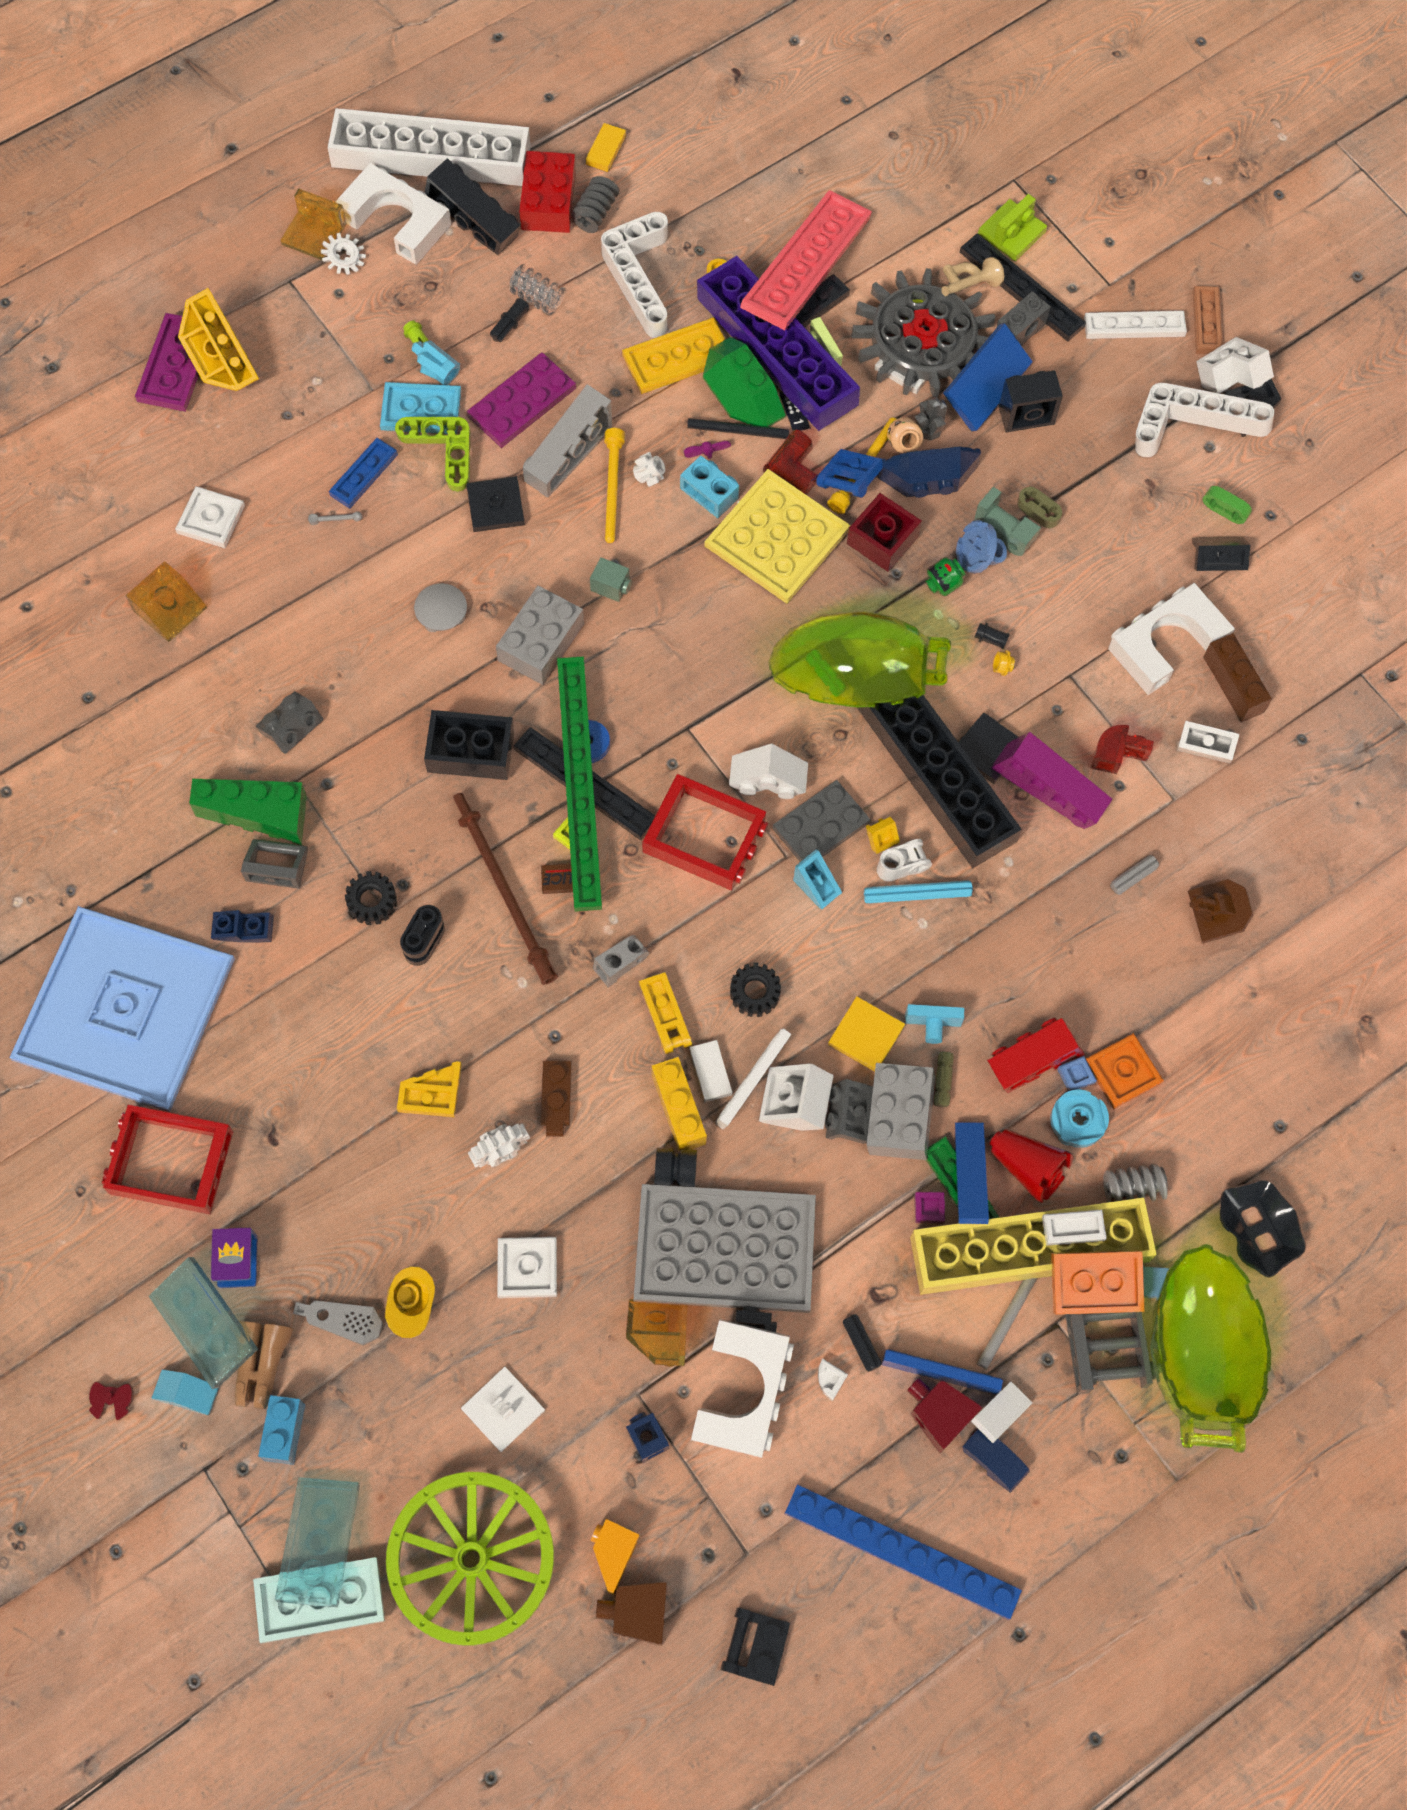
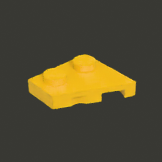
M456 1061L446 1068L437 1071L434 1069L424 1073L421 1077H412L401 1081L397 1111L400 1113L455 1118L462 1067L461 1062Z

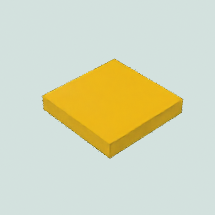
M856 996L829 1040L828 1045L875 1072L876 1063L884 1062L905 1027V1023Z

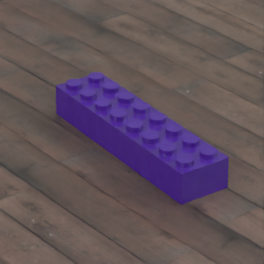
M738 256L733 257L697 280V299L734 339L748 346L770 379L818 431L859 406L860 386L796 318L793 319L786 330H783L740 308L742 300L759 278Z

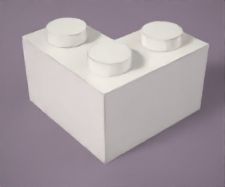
M1238 337L1233 338L1196 361L1202 387L1214 393L1225 392L1237 382L1255 389L1274 377L1269 350Z
M771 743L732 756L729 786L739 790L743 795H754L756 792L767 789L778 794L780 798L792 799L796 795L806 793L808 763Z

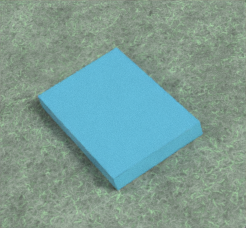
M385 382L380 420L381 430L395 431L397 421L403 417H459L461 386ZM418 425V432H421V425ZM430 425L426 429V433H439L440 431L437 425ZM444 425L445 434H447L448 430L447 425ZM406 426L403 432H409L411 430L410 426Z

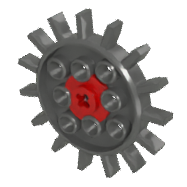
M926 268L922 284L910 286L902 270L897 271L895 283L898 290L891 294L877 282L873 283L871 294L881 302L880 305L876 308L858 301L855 313L873 320V325H853L851 337L852 339H872L873 345L861 349L858 360L862 363L879 357L883 361L884 365L878 370L876 381L881 383L893 371H896L905 376L903 394H909L914 380L923 379L929 381L930 391L934 398L938 397L941 385L939 379L950 376L954 380L961 369L975 355L973 353L974 348L980 349L989 338L978 335V329L993 327L996 317L995 314L977 317L973 314L972 309L981 302L982 293L980 291L965 300L955 293L944 296L942 294V287L931 285L933 276L930 268ZM919 299V300H922L923 302H922V303H915V302H913L912 300ZM937 312V313H941L942 315H941V316H938V315H935L934 313ZM899 317H906L908 320H902ZM955 325H961L964 328H958ZM886 334H893L895 336L889 337ZM941 342H949L950 345H945ZM913 346L916 349H909L907 347ZM933 358V359H936L937 361H936V362H932V361H929L928 359Z

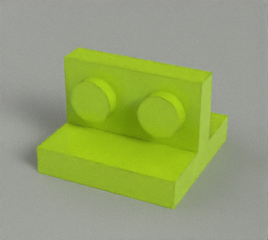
M1027 194L1018 204L1011 199L1004 203L979 228L978 234L1016 262L1046 232L1047 225L1034 216L1036 199Z

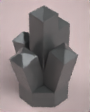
M935 397L919 403L920 414L915 416L918 426L922 429L923 438L931 441L940 437L942 429L946 424L944 420L947 405L943 399L938 400Z

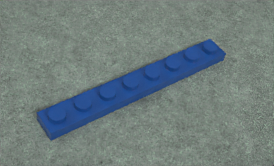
M796 1486L784 1513L785 1515L1007 1620L1011 1619L1022 1590L802 1486Z

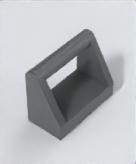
M253 839L243 860L241 873L246 882L300 889L308 846ZM258 850L297 856L292 868L256 863Z

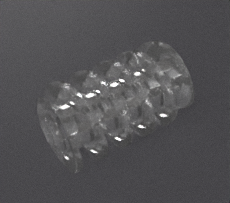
M521 264L511 276L510 292L526 300L530 305H534L537 309H542L545 314L553 313L564 300L566 288L561 287L558 290L556 282L550 285L548 277L542 280L541 273L538 272L534 275L533 268H528L525 271V264Z

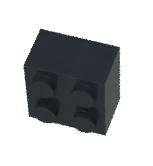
M1055 370L1048 372L1039 371L1035 374L1024 376L1014 375L1005 379L999 411L1006 433L1055 425L1063 398Z

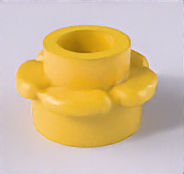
M998 651L993 660V671L995 673L1006 676L1008 672H1012L1015 659L1010 656V651Z

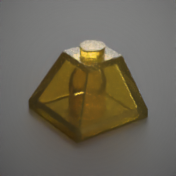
M629 1299L626 1339L655 1365L668 1367L685 1366L688 1305L634 1302L633 1299Z

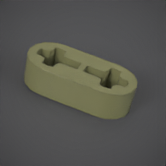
M1025 487L1019 493L1017 505L1022 512L1045 528H1054L1059 524L1062 517V509L1056 502L1034 487ZM1031 497L1034 498V502L1029 501L1027 503L1025 501V499H1030ZM1054 513V517L1050 516L1048 518L1045 516V514Z

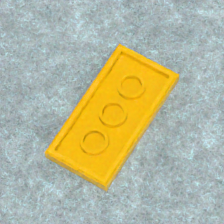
M713 317L623 349L622 356L641 394L704 372L709 349L724 341L725 338Z

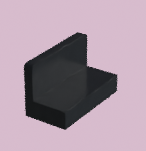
M1244 537L1192 538V544L1196 547L1194 566L1196 571L1248 570L1251 545Z

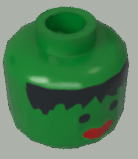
M943 557L927 569L929 579L925 582L933 594L938 591L940 595L948 596L963 585V577L966 574L955 558L951 560L948 557Z

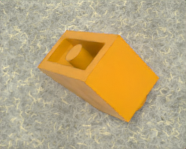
M606 1519L603 1526L597 1524L590 1541L595 1543L593 1550L608 1593L614 1595L640 1535Z

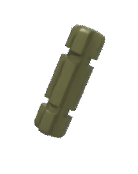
M940 1052L938 1055L937 1065L939 1066L937 1068L935 1091L937 1092L934 1094V1105L938 1107H948L951 1094L949 1092L951 1090L953 1072L951 1067L954 1061V1055L951 1052Z

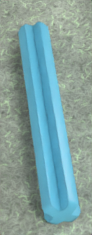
M969 880L864 888L865 903L970 897L973 887Z

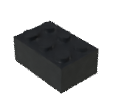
M431 710L424 756L427 773L508 780L515 732L513 717Z

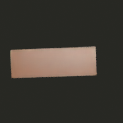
M1194 286L1193 309L1196 354H1209L1222 346L1219 287Z

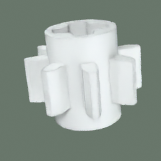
M648 452L635 460L637 465L634 466L633 473L638 482H647L648 487H651L664 479L662 474L665 473V465L659 456L652 457L651 453Z

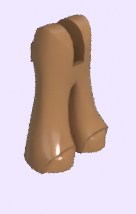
M237 1321L238 1369L235 1385L236 1406H248L252 1385H255L254 1408L267 1409L281 1355L292 1337L294 1328ZM263 1331V1341L260 1353L258 1370H256L257 1351Z

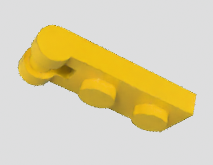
M664 972L639 981L640 989L665 1055L674 1052L673 1049L692 1046L690 1035L666 973ZM677 1029L679 1035L669 1038L667 1032Z

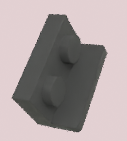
M849 1079L832 1085L829 1096V1114L825 1120L827 1139L832 1140L840 1137L862 1144L867 1143L873 1086Z

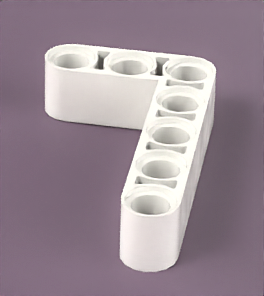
M652 212L607 230L601 237L602 257L645 332L652 338L666 334L667 310L635 255L666 242L668 238V219L661 212Z
M1157 383L1150 389L1136 430L1135 450L1142 457L1155 455L1159 449L1168 419L1257 437L1267 436L1272 431L1274 409L1270 404L1168 383Z

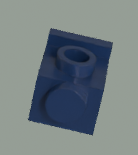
M642 1412L629 1420L630 1425L626 1426V1430L642 1463L669 1450V1443L653 1413L646 1415L645 1412ZM645 1431L652 1434V1439L648 1442L641 1439V1434Z

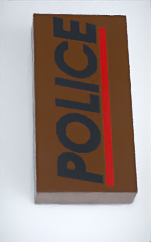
M571 864L541 865L542 894L573 893Z

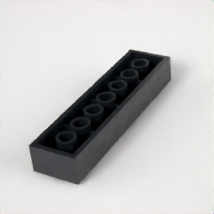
M899 661L854 686L852 702L972 869L1018 842L1022 831L1021 827Z

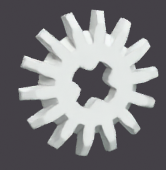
M337 233L336 240L330 235L328 237L330 244L325 241L322 243L327 250L321 249V254L328 256L322 258L323 262H332L328 266L329 269L338 266L337 274H340L341 268H344L346 275H349V268L354 272H358V268L355 265L362 267L364 265L359 260L366 258V254H359L364 247L363 245L356 246V243L359 241L356 238L350 241L349 234H346L345 238H341V234ZM344 249L350 258L345 257L344 260L339 259L340 255L336 252H341Z

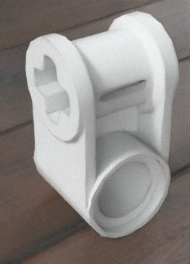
M914 839L903 845L883 851L876 869L878 876L882 880L890 882L928 870L932 866V862L926 858L922 849V840ZM885 862L894 863L896 868L887 867Z

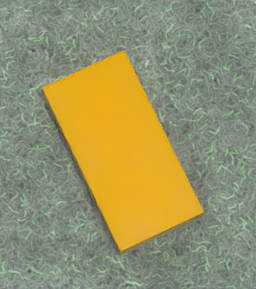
M603 123L585 159L586 165L608 172L626 137V130Z

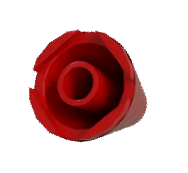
M1005 1129L1003 1132H996L990 1142V1146H992L991 1153L1040 1203H1043V1199L1047 1201L1056 1192L1065 1179L1062 1175L1064 1167L1070 1169L1073 1162V1154L1008 1129Z

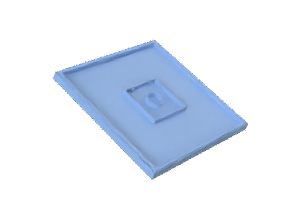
M78 906L9 1058L12 1061L170 1112L235 958L233 955Z

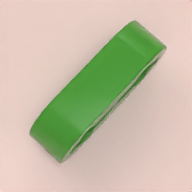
M1211 486L1203 496V503L1206 507L1236 524H1244L1252 513L1251 506L1247 502L1221 487Z

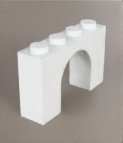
M371 163L334 203L337 218L356 230L380 207L399 205L408 209L412 213V217L394 237L396 253L415 265L418 264L451 226L450 212L446 205L434 201L423 191H417L404 180L393 177L385 169L378 168Z
M1195 583L1187 588H1179L1172 595L1171 599L1166 602L1161 600L1152 608L1151 612L1146 615L1144 613L1140 614L1132 621L1130 626L1117 629L1111 636L1112 640L1108 648L1109 651L1147 695H1150L1169 682L1174 671L1152 643L1151 633L1154 630L1169 625L1181 627L1188 631L1205 651L1210 642L1230 635L1235 630Z
M723 1319L719 1320L712 1350L742 1357L754 1363L763 1376L765 1391L760 1403L753 1410L742 1415H729L699 1407L691 1440L761 1458L764 1450L770 1451L774 1434L768 1432L770 1420L777 1421L780 1403L775 1402L777 1390H784L787 1373H782L784 1360L790 1362L794 1344L788 1343L789 1335Z

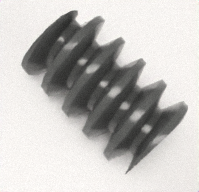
M593 177L572 211V218L575 224L587 233L597 232L598 226L603 222L602 219L606 217L611 204L616 200L615 197L620 193L619 187L606 177Z

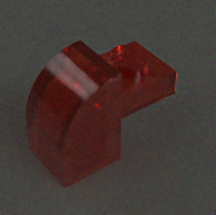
M1129 725L1112 726L1101 735L1094 750L1090 768L1117 775L1123 756L1147 762L1152 752L1154 741L1147 740L1144 736L1128 735Z

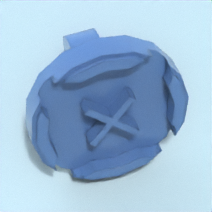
M977 520L972 521L964 528L963 538L959 537L956 547L957 561L964 568V571L973 574L981 573L989 565L999 564L1006 559V546L1001 539L997 538L996 531L991 524Z

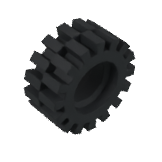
M366 871L367 876L363 877L360 873L357 875L358 880L354 878L350 880L351 886H347L345 889L347 893L345 894V901L353 918L356 917L359 923L362 924L365 921L366 925H371V922L375 921L376 925L381 924L380 919L383 918L387 921L389 919L388 914L393 915L395 912L394 906L397 907V896L392 882H389L388 877L385 875L382 877L379 872H375V875H372L371 871ZM371 889L379 891L382 898L378 905L366 907L361 903V896L365 891Z
M754 962L751 967L749 963L745 964L744 969L739 968L736 971V975L732 977L730 998L731 1000L733 999L734 1007H739V1012L742 1014L745 1011L749 1017H752L753 1014H757V1017H762L764 1012L767 1015L771 1012V1008L775 1009L780 998V978L775 976L773 969L768 970V965L763 964L762 967L758 966V962ZM751 981H760L766 987V994L760 999H752L745 993L744 988L746 984Z

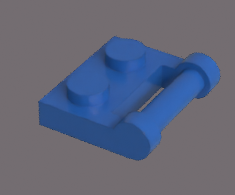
M840 449L819 473L817 486L825 489L831 487L851 492L853 496L862 498L865 496L869 484L883 469V461L881 458ZM834 475H838V476H842V477L854 479V480H856V481H855V483H854V482H850V481H846V480L834 478L833 476H834Z

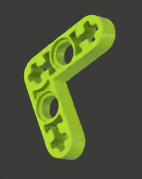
M403 417L397 421L395 425L396 435L403 443L446 444L445 478L447 486L456 492L467 488L466 483H469L470 428L464 418ZM418 425H421L422 435L418 434ZM437 425L440 431L437 435L430 436L426 433L427 427ZM444 425H447L448 435H445ZM406 426L411 428L408 435H405L403 432ZM457 426L462 427L460 435L455 434L454 430H456ZM455 449H462L465 452V456L460 460H455L451 457V453ZM455 467L459 468L461 476L459 483H454V479H452L456 475Z

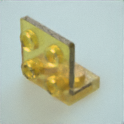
M298 188L294 195L298 212L280 241L283 246L322 260V258L327 257L321 254V249L327 250L322 243L325 241L330 244L328 239L330 235L336 240L337 233L341 234L347 224L344 208L339 203Z

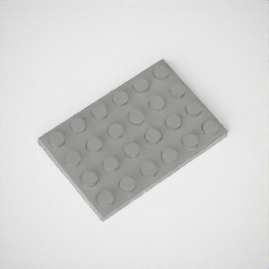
M642 1184L634 1302L740 1309L743 1306H753L760 1308V1310L810 1313L816 1195Z

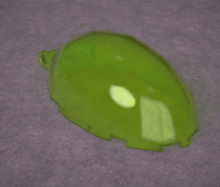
M869 611L821 614L790 628L774 645L768 661V667L771 670L774 681L792 694H796L797 691L807 694L810 700L819 703L855 708L875 707V703L891 702V705L903 703L904 698L912 696L919 698L926 693V685L941 686L947 683L946 665L947 655L951 649V641L944 637H926L916 627L895 616ZM930 652L937 653L935 670L928 669Z
M1208 1244L1183 1251L1167 1271L1153 1306L1150 1350L1157 1384L1169 1409L1180 1420L1182 1446L1184 1448H1192L1193 1445L1233 1449L1235 1452L1243 1453L1246 1447L1245 1425L1252 1423L1258 1416L1261 1404L1265 1401L1269 1390L1267 1386L1268 1372L1271 1371V1347L1264 1311L1258 1298L1254 1299L1248 1285L1251 1283L1249 1277L1230 1255L1227 1257L1213 1250V1246ZM1194 1428L1204 1431L1231 1430V1436L1194 1433Z

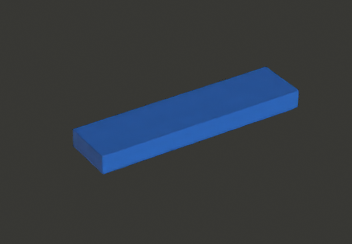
M955 1122L959 1224H988L984 1123Z
M889 1349L885 1351L882 1359L883 1366L943 1380L997 1395L1002 1388L1003 1380L1001 1378Z

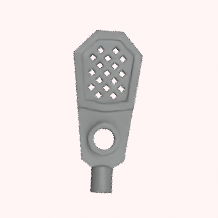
M314 1301L310 1305L296 1302L293 1314L305 1316L308 1324L363 1346L378 1339L383 1326V1322L374 1307ZM324 1310L328 1311V1318L323 1321L319 1320V1313Z

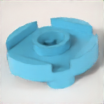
M1080 1089L1071 1090L1064 1093L1055 1102L1050 1114V1123L1053 1132L1062 1144L1084 1148L1092 1146L1103 1137L1109 1124V1113L1104 1102L1100 1098L1098 1100L1095 1096L1091 1095V1092ZM1075 1112H1080V1115L1083 1117L1086 1116L1087 1120L1083 1122V1125H1078L1077 1122L1073 1121L1072 1118L1075 1117Z

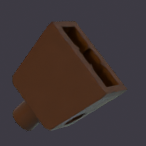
M659 1582L617 1587L616 1601L597 1599L596 1619L614 1620L613 1634L662 1646L667 1583Z

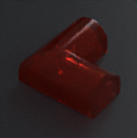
M793 430L764 465L763 472L765 473L769 469L807 495L817 483L819 475L801 464L813 449L811 439L804 432Z

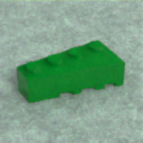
M192 778L189 804L196 817L228 826L230 824L239 826L246 831H257L268 834L272 838H283L292 841L294 844L302 845L307 794L302 782Z

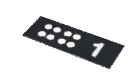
M783 392L779 393L793 433L810 429L807 418Z

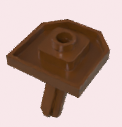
M1229 879L1188 891L1191 901L1189 905L1193 908L1203 944L1244 932L1254 916L1246 888Z

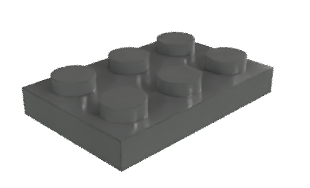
M835 780L774 823L772 829L801 862L815 850H818L821 856L824 857L866 827V825L870 824L871 819L838 780Z

